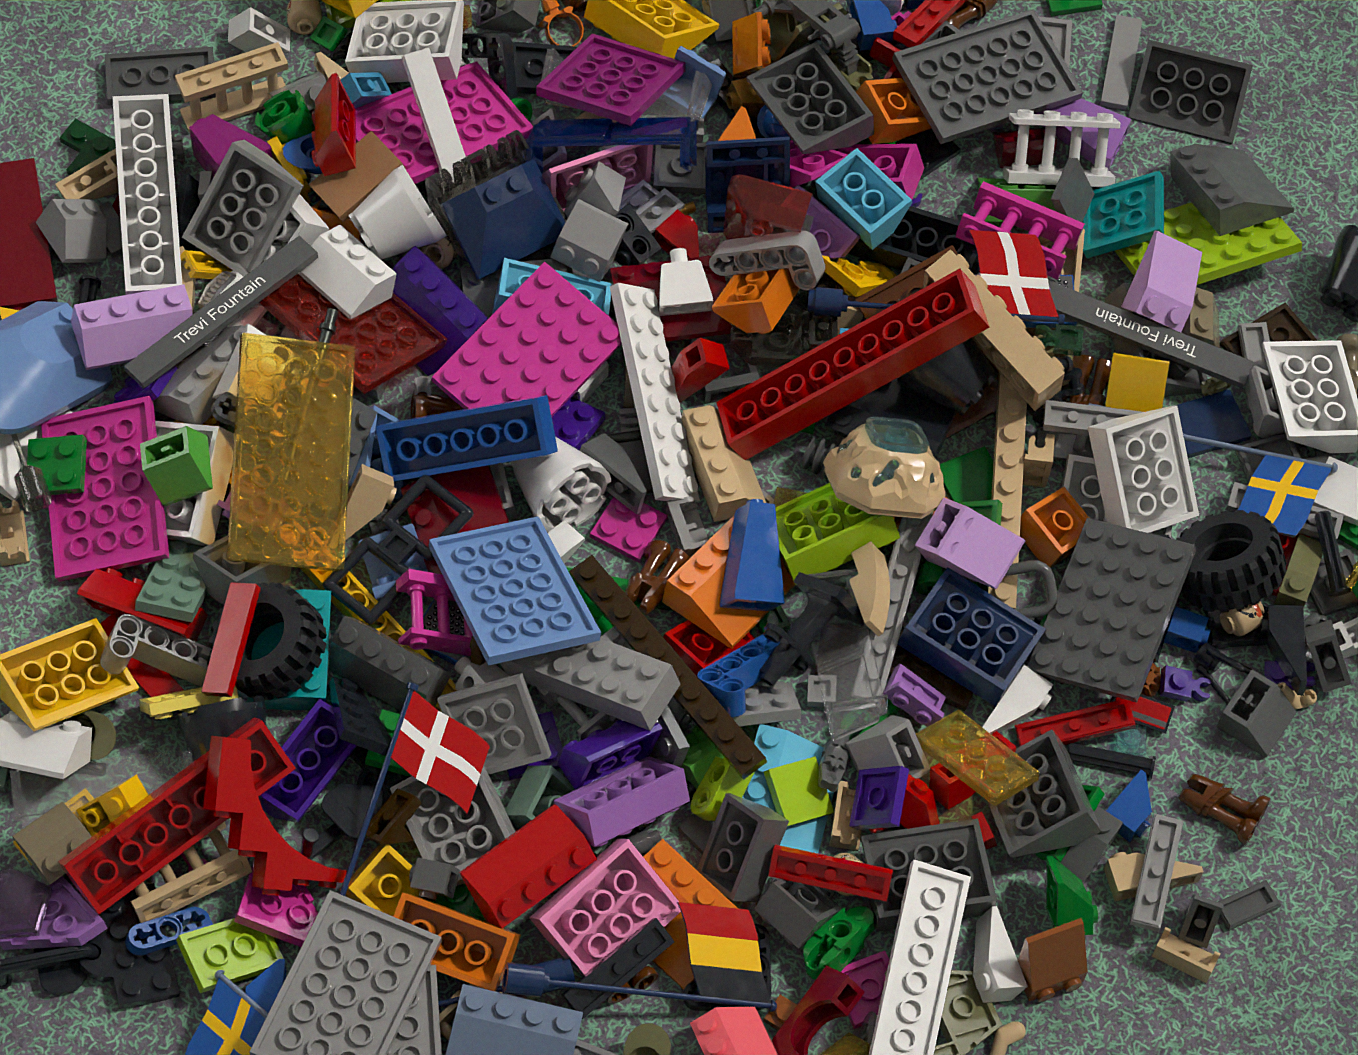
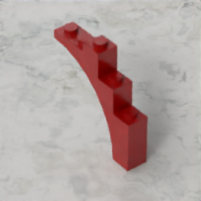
M211 736L203 809L214 810L213 816L231 818L227 848L237 849L239 856L255 857L252 887L262 888V894L280 896V890L291 891L292 884L309 886V880L319 881L318 886L336 888L337 882L343 883L346 870L330 868L308 859L291 847L274 829L262 809L255 790L251 768V740Z

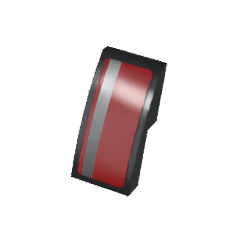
M1140 694L1137 703L1129 701L1136 724L1166 734L1175 708L1174 705ZM1112 696L1110 702L1122 700V698Z

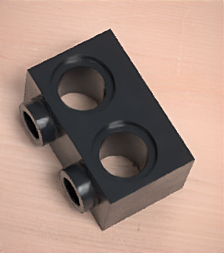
M630 203L620 209L614 216L628 223L615 255L619 265H639L661 249V246Z

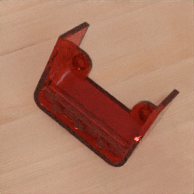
M734 175L728 186L723 234L726 240L750 237L751 233L757 236H764L772 233L774 226L801 233L813 193L745 175Z

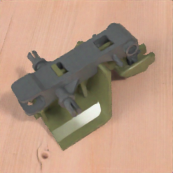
M764 0L761 6L751 10V14L762 12L764 19H768V24L771 28V44H766V46H768V51H770L772 63L794 53V51L813 40H820L824 48L832 53L828 56L855 92L864 81L874 80L871 75V64L858 54V51L855 50L857 48L856 45L851 42L860 33V26L854 18H851L852 15L847 13L839 2L832 5L827 0Z

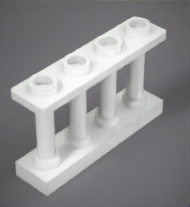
M1020 109L1017 113H1009V120L1014 124H1019L1015 163H1012V167L1004 166L1003 178L1008 183L1057 185L1063 169H1057L1052 165L1056 126L1072 127L1069 158H1078V160L1080 159L1083 127L1098 128L1095 164L1091 167V170H1084V173L1091 186L1105 187L1115 184V176L1105 167L1109 128L1120 129L1121 124L1116 118H1113V114L1097 113V117H1089L1083 112H1071L1070 116L1060 115V112L1044 111V115L1034 114V111ZM1030 125H1045L1042 164H1039L1038 168L1028 167V164H1026Z

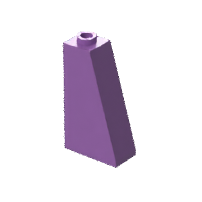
M1082 98L1045 110L1060 112V115L1070 116L1071 112H1083L1089 117H1097V113L1113 114V118H1116L1121 124L1120 129L1109 128L1105 164L1109 171L1128 133L1131 122L1130 118ZM1044 111L1038 112V113H1035V114H1042V115H1044ZM1056 126L1055 136L1068 146H1070L1072 127ZM1083 127L1080 155L1092 164H1095L1098 128Z

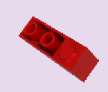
M699 338L680 351L671 368L679 403L730 369L723 344Z

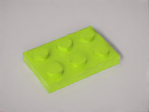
M235 918L181 934L176 941L199 992L203 993L215 989L217 984L215 973L218 970H224V975L234 983L262 974L278 959H283L274 937L234 922Z

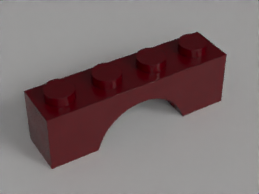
M826 965L771 1040L777 1054L808 1055L809 1044L816 1032L827 1022L835 1018L847 1017L865 992L848 975Z

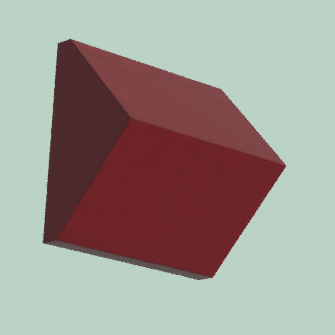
M1045 128L1029 129L1026 158L1028 166L1042 164ZM1018 130L992 132L999 168H1004V166L1012 167V163H1015ZM1055 137V144H1054V154H1055V150H1056V146H1057V138H1056V137Z

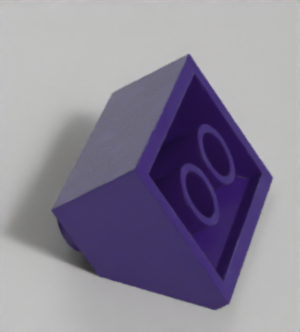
M620 719L606 730H595L584 740L579 742L574 740L566 744L562 749V754L557 764L573 788L577 790L650 756L663 728L659 723H655L651 731Z

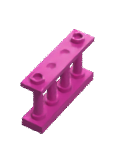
M983 181L973 207L978 211L974 217L966 213L962 215L955 237L974 245L969 230L1011 233L1010 231L1013 226L1029 231L1028 234H1033L1037 237L1041 236L1054 242L1051 249L1042 245L1041 247L1045 255L1047 276L1058 280L1066 259V255L1061 254L1064 247L1075 250L1085 223ZM990 215L1002 220L1003 223L1000 228L985 222L987 216Z
M408 569L396 580V591L407 593L411 597L412 627L398 639L399 644L410 646V648L415 650L430 649L471 656L470 641L473 634L465 618L464 636L450 634L448 600L455 601L443 575ZM422 596L433 597L437 600L438 632L424 629Z

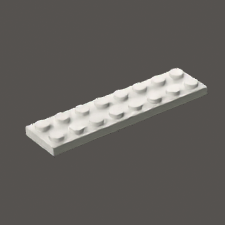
M616 283L610 286L655 500L673 501L692 496L695 502L700 501L698 485L695 480L692 457L686 440V430L681 420L680 403L676 394L675 379L670 366L669 351L665 343L663 324L660 320L657 306V297L653 289Z
M913 860L910 863L869 1055L934 1054L971 877L917 860Z

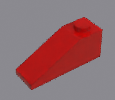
M996 731L930 768L929 789L933 791L934 798L948 810L970 798L1016 751V746Z

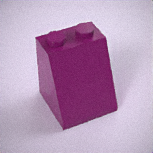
M214 114L198 119L189 127L193 155L205 171H212L213 177L232 142L246 140L273 159L271 146L267 142Z

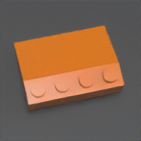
M734 516L667 580L662 600L668 607L731 649L769 612L720 607V597ZM781 560L785 596L795 584Z
M664 839L660 840L643 856L679 902L737 908ZM680 912L664 927L675 942L657 956L653 962L684 990L687 984L695 981L690 966L686 927Z

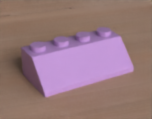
M183 284L75 304L71 324L85 369L90 370L130 362L192 316L193 312L185 285Z

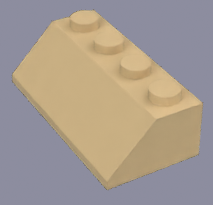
M711 405L683 410L681 420L686 430V440L692 457V466L714 522L732 518L735 515V510L745 505L748 500L762 499L763 503H766L750 460L741 458L728 445L719 410Z

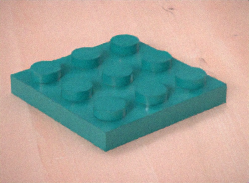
M1160 170L1093 190V199L1083 219V223H1085L1083 228L1085 229L1083 253L1086 258L1149 241L1155 230L1164 234V177Z

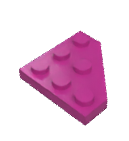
M254 857L251 865L252 873L248 874L234 922L302 947L318 915V911L312 903L314 901L306 886L292 884L291 891L280 890V896L262 894V888L252 887Z

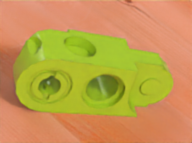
M715 756L693 795L690 806L691 812L705 821H715L725 794L730 793L742 798L755 772L743 780L725 758L722 759Z

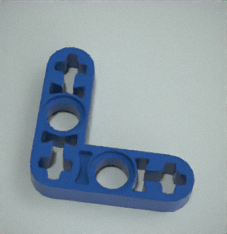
M190 907L134 925L126 936V948L135 955H145L176 945L179 935L213 925L205 910L199 907ZM193 918L195 922L200 921L199 927L195 923L188 924L190 919ZM162 925L171 926L175 930V935L173 937L164 936L160 932V927ZM136 935H138L140 939L147 938L145 943L142 944L141 941H135L134 939Z

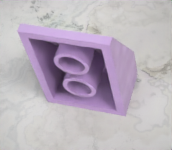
M1155 230L1121 307L1181 333L1193 307L1202 252Z

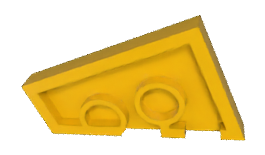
M822 255L825 263L824 272L842 285L844 292L853 297L861 296L897 276L882 264L859 261L855 265L844 258H838L837 262H832L828 256Z

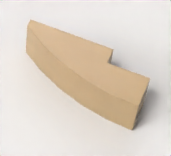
M869 542L851 553L859 574L849 581L864 623L877 636H880L884 633L888 617L890 580L884 554L872 542Z

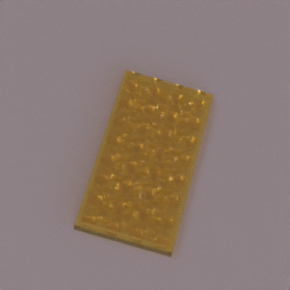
M242 333L240 335L227 560L328 571L344 570L355 346Z

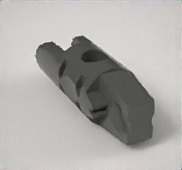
M840 725V727L837 726L834 729L831 739L823 747L819 765L818 786L832 792L836 791L841 778L845 774L849 756L845 743L849 741L850 734L849 730L844 726Z

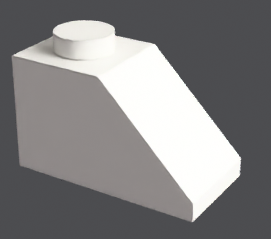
M250 7L229 20L228 43L244 52L279 42L283 52H290V29Z

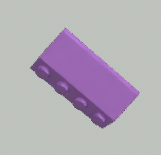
M648 756L555 799L554 804L584 834L591 846L599 847L607 844L609 839L630 833L633 828L641 824L655 821L656 817L664 813L678 810L679 806L689 802L690 798L684 769Z

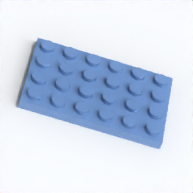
M539 516L429 539V549L488 666L600 641L601 631Z

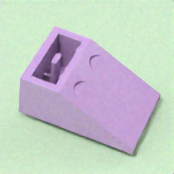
M943 498L915 546L927 561L945 569L948 567L962 576L997 589L1025 540L969 507Z

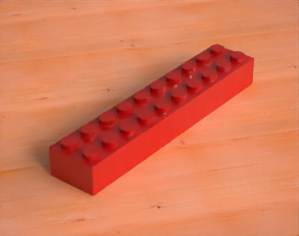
M959 268L719 400L716 403L728 445L741 458L747 460L990 328L975 284Z

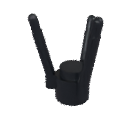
M1208 642L1199 649L1194 657V661L1199 664L1196 671L1211 680L1210 685L1227 705L1231 700L1208 671L1216 672L1222 663L1247 674L1252 670L1226 656Z

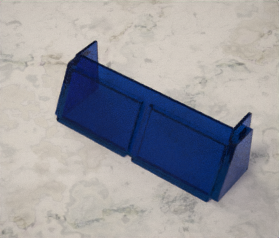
M691 117L638 118L631 126L621 124L618 121L613 122L612 119L540 120L538 124L534 125L526 140V162L535 159L541 174H543V147L680 144V167L691 172V166H697V122H691Z

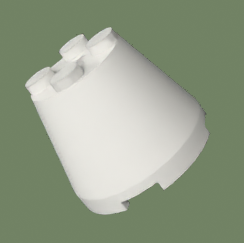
M403 165L394 169L349 214L350 219L360 232L368 248L380 260L410 251L414 246L420 248L438 242L447 236Z
M557 437L555 438L558 452L511 461V465L514 467V475L534 517L539 516L547 532L564 520L568 524L574 523L575 526H578L594 516L605 502L606 497L603 494L607 484L611 482L609 472L598 461Z

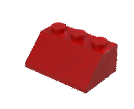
M333 73L315 99V111L312 112V119L315 125V131H312V139L315 145V150H312V159L314 165L320 167L324 176L356 169V110L338 74Z

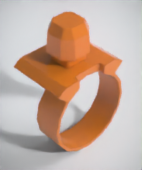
M542 0L541 7L544 14L547 13L548 16H545L538 26L542 28L546 26L545 34L548 42L552 45H559L550 36L549 24L551 20L555 17L569 16L576 21L580 30L577 43L572 45L576 46L583 37L584 27L579 17L572 13L573 7L568 6L559 11L560 5L557 0Z

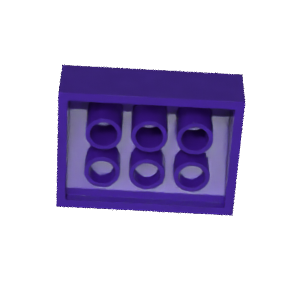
M414 246L392 269L396 273L392 298L369 309L366 313L427 376H430L437 372L489 318L424 252Z

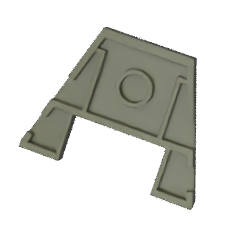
M951 970L940 1021V1028L947 1043L935 1046L933 1055H966L1002 1026L992 1002L983 1003L975 984L973 971Z

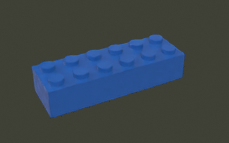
M548 395L395 421L376 426L384 473L392 476L394 481L545 456L558 452Z

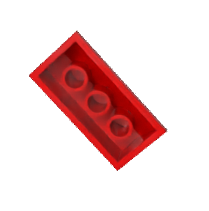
M96 568L78 589L77 595L89 607L110 615L114 614L118 618L122 615L130 614L195 642L208 616L204 609L201 608L202 604L193 622L135 610L136 599L145 581L133 578L132 582L123 579L122 573L111 568H107L106 571Z
M554 804L459 873L485 920L497 927L504 928L596 861L597 858L584 834Z

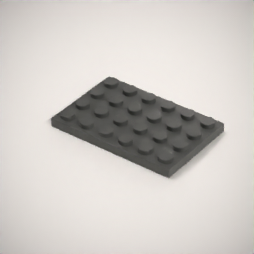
M1034 9L895 52L892 57L895 66L940 144L1011 122L1009 120V113H1017L1020 109L1031 110L1035 114L1079 100L1083 95V91Z
M1087 518L1057 591V603L1047 616L1043 626L1046 630L1036 644L1027 667L1044 678L1137 703L1196 553L1195 545Z

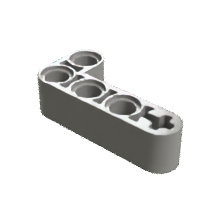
M802 230L725 240L719 244L709 261L711 270L720 276L789 268L795 285L802 290H812L825 271V263L816 238L810 232Z
M125 614L119 617L108 636L100 663L105 671L111 674H120L124 671L132 657L203 687L210 661V650L212 649L136 616Z

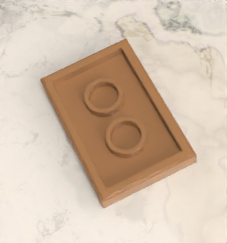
M370 131L356 143V169L324 176L322 173L309 186L343 222L394 169L403 165V163Z

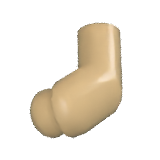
M1281 682L1277 684L1294 709L1308 707L1315 704L1317 700V695L1312 689H1305L1304 696L1296 694L1295 690H1291L1286 683Z
M1013 1021L998 1028L990 1055H1005L1008 1045L1024 1038L1026 1034L1024 1025Z

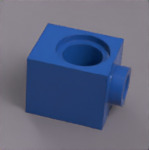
M1175 607L1164 643L1197 653L1199 645L1207 643L1210 629H1207L1206 625L1209 618Z

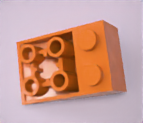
M756 12L732 21L733 77L735 79H744L771 65L770 51H768V46H766V44H771V28L769 27L768 19L763 18L762 12Z

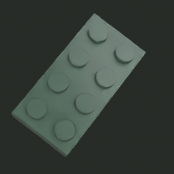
M168 539L169 558L156 561L136 599L135 610L193 622L208 592L193 560V553L206 546Z

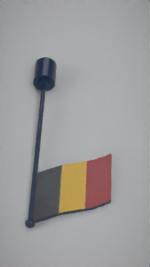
M677 902L686 927L690 966L699 995L551 980L549 973H545L544 966L508 962L505 964L502 979V991L505 994L541 997L542 992H547L549 986L766 1008L770 1012H774L777 1009V1003L770 999L762 974L757 931L749 910Z

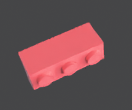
M715 1007L690 1023L704 1055H778L755 1007Z

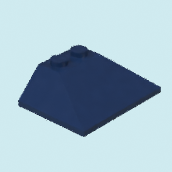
M790 137L706 141L704 159L708 233L752 232L761 202L781 207L790 195Z
M535 159L440 204L477 280L501 269L504 258L517 261L557 241L565 225V220Z

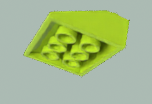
M860 469L851 473V477L859 478L861 474ZM830 483L775 507L780 558L793 581L799 572L816 577L829 570L836 569L838 566L853 560L851 553L869 542H872L879 548L900 538L893 516L868 514L838 499Z

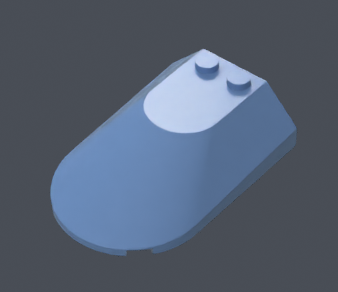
M37 301L0 321V434H17L28 431L102 393L111 384L113 378L110 366L90 370L85 369L71 324L73 308L68 303Z

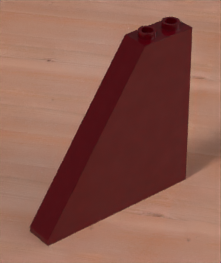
M34 158L0 163V307L19 311L37 301L58 302L49 243L36 224L37 219L43 212V205Z

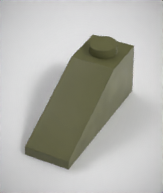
M1299 534L1274 605L1303 606L1304 608L1323 556L1320 541Z

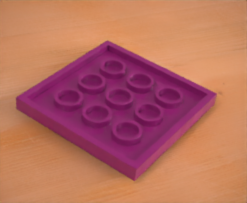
M591 34L536 86L537 96L550 101L562 103L572 108L587 111L597 116L631 126L686 72L685 62Z

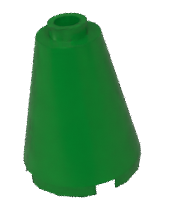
M285 90L274 95L263 104L265 108L263 113L260 115L257 112L255 116V124L258 129L270 139L277 136L282 145L315 131V125L304 97L298 90H295V93Z

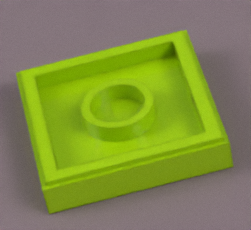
M816 756L763 772L776 812L789 821L787 827L834 813L827 789L818 786L819 765Z

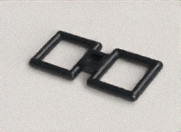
M423 475L383 517L381 524L391 533L379 545L370 537L364 538L323 582V588L326 591H331L332 596L368 624H374L403 592L396 591L395 583L378 603L369 610L337 584L368 551L400 576L409 569L404 564L415 552L427 561L434 559L428 546L396 522L427 488L459 513L438 537L457 534L474 515L473 510L429 475Z

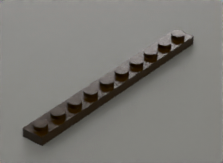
M593 555L569 571L572 579L634 651L672 665L680 682V686L673 695V698L743 780L767 763L763 753Z

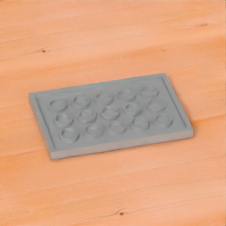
M330 890L250 1050V1055H387L442 942V937Z

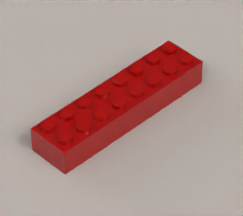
M254 717L228 736V738L251 740V768L258 796L296 769L261 719ZM209 751L58 861L86 902L97 914L109 908L229 819L213 816L214 810L203 809Z

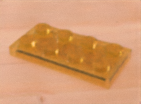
M959 709L916 733L921 748L993 806L998 805L1039 780L1038 770Z

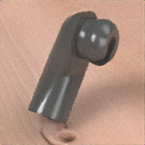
M1318 612L1311 613L1304 620V628L1325 622L1327 618L1324 615H1318Z

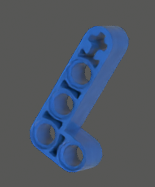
M762 634L700 670L697 678L731 717L743 715L746 711L745 690L761 681L759 677L762 673L759 670L779 643L770 641Z

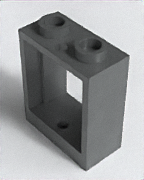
M733 325L734 333L700 338L720 344L738 341L747 374L717 379L701 388L705 404L717 402L760 378L747 333ZM699 338L689 339V345Z

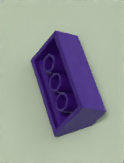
M321 699L317 701L281 747L296 769L258 796L263 811L273 818L298 823L357 747V745L339 739L333 707Z

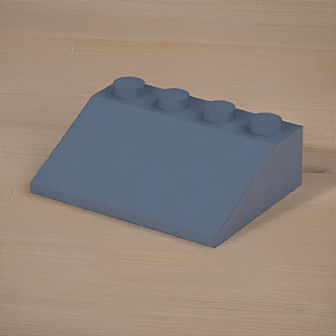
M463 984L446 1055H573L583 1012Z

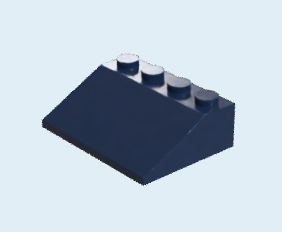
M947 567L906 625L897 644L996 707L1046 629Z

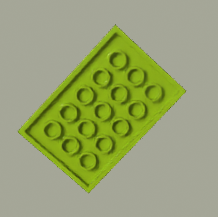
M1192 202L1164 211V234L1202 252L1197 285L1302 251L1301 240L1281 217L1220 236ZM1150 240L1114 250L1134 276Z

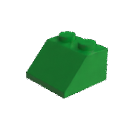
M1046 856V910L1053 928L1081 918L1084 923L1085 935H1093V923H1098V910L1096 905H1092L1091 892L1086 891L1082 880L1056 858Z

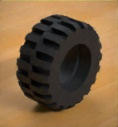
M1236 510L1235 512L1222 511L1218 515L1213 516L1211 514L1205 516L1204 520H1197L1191 524L1189 529L1185 528L1181 532L1180 538L1176 539L1194 544L1196 547V553L1180 592L1186 601L1199 609L1203 607L1206 611L1214 612L1219 610L1220 612H1229L1231 609L1238 611L1245 609L1244 607L1251 604L1253 606L1260 603V599L1263 597L1268 598L1273 593V589H1277L1280 586L1287 570V563L1277 528L1270 520L1252 511L1246 513L1244 510Z
M263 582L257 583L261 589L235 686L239 691L251 698L264 696L265 700H272L274 696L278 699L287 696L290 690L293 692L297 691L302 687L301 683L305 680L309 681L313 677V670L315 667L319 668L322 662L320 655L325 653L326 643L323 639H326L327 634L326 628L323 626L324 620L320 613L293 588L287 585L283 586L277 582H271L269 585ZM221 607V609L217 613V615H219L218 620L213 621L211 627L213 636H209V647L212 650L216 639L218 627L220 624L222 612L224 609L223 607ZM284 622L283 635L276 648L268 655L252 660V648L258 636L269 626Z

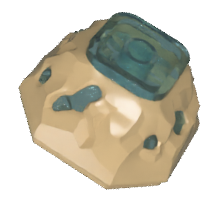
M869 417L865 424L851 431L848 437L843 439L839 447L832 449L823 462L825 466L824 471L836 497L868 514L922 519L934 512L942 499L945 498L944 478L939 461L934 458L922 428L910 420Z

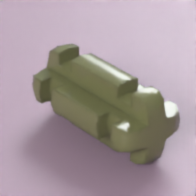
M1212 377L1205 382H1201V393L1205 396L1208 394L1212 395L1213 393L1230 388L1232 384Z

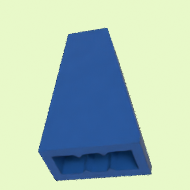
M751 499L746 501L745 505L735 510L720 597V607L770 612L785 603L775 504L763 503L762 499Z

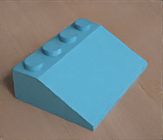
M759 724L754 744L766 757L767 763L755 771L742 798L769 807L776 812L763 772L815 756L818 765H820L823 747L788 730ZM827 789L830 801L832 802L834 792ZM828 815L787 827L780 846L819 853Z

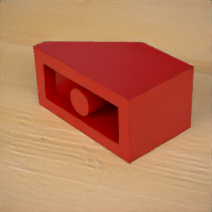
M677 209L655 229L654 238L661 246V249L669 255L673 249L684 248L687 251V258L699 257L698 225H696L691 216L684 215Z
M909 774L900 824L907 829L940 824L933 791L928 788L924 781L914 778Z

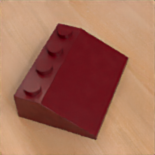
M710 255L688 258V261H701L714 304L726 287L725 276H720L711 270L709 265ZM671 261L610 268L612 285L622 283L653 289L657 297L659 311L661 265L671 263ZM713 310L660 316L665 342L734 333L733 324L714 313Z
M490 465L430 475L431 478L464 502L474 512L473 517L458 533L509 523ZM417 481L402 487V495L404 496ZM427 488L407 509L418 539L428 547L429 539L438 538L459 515L458 512ZM424 559L428 572L442 574L435 559L431 561Z

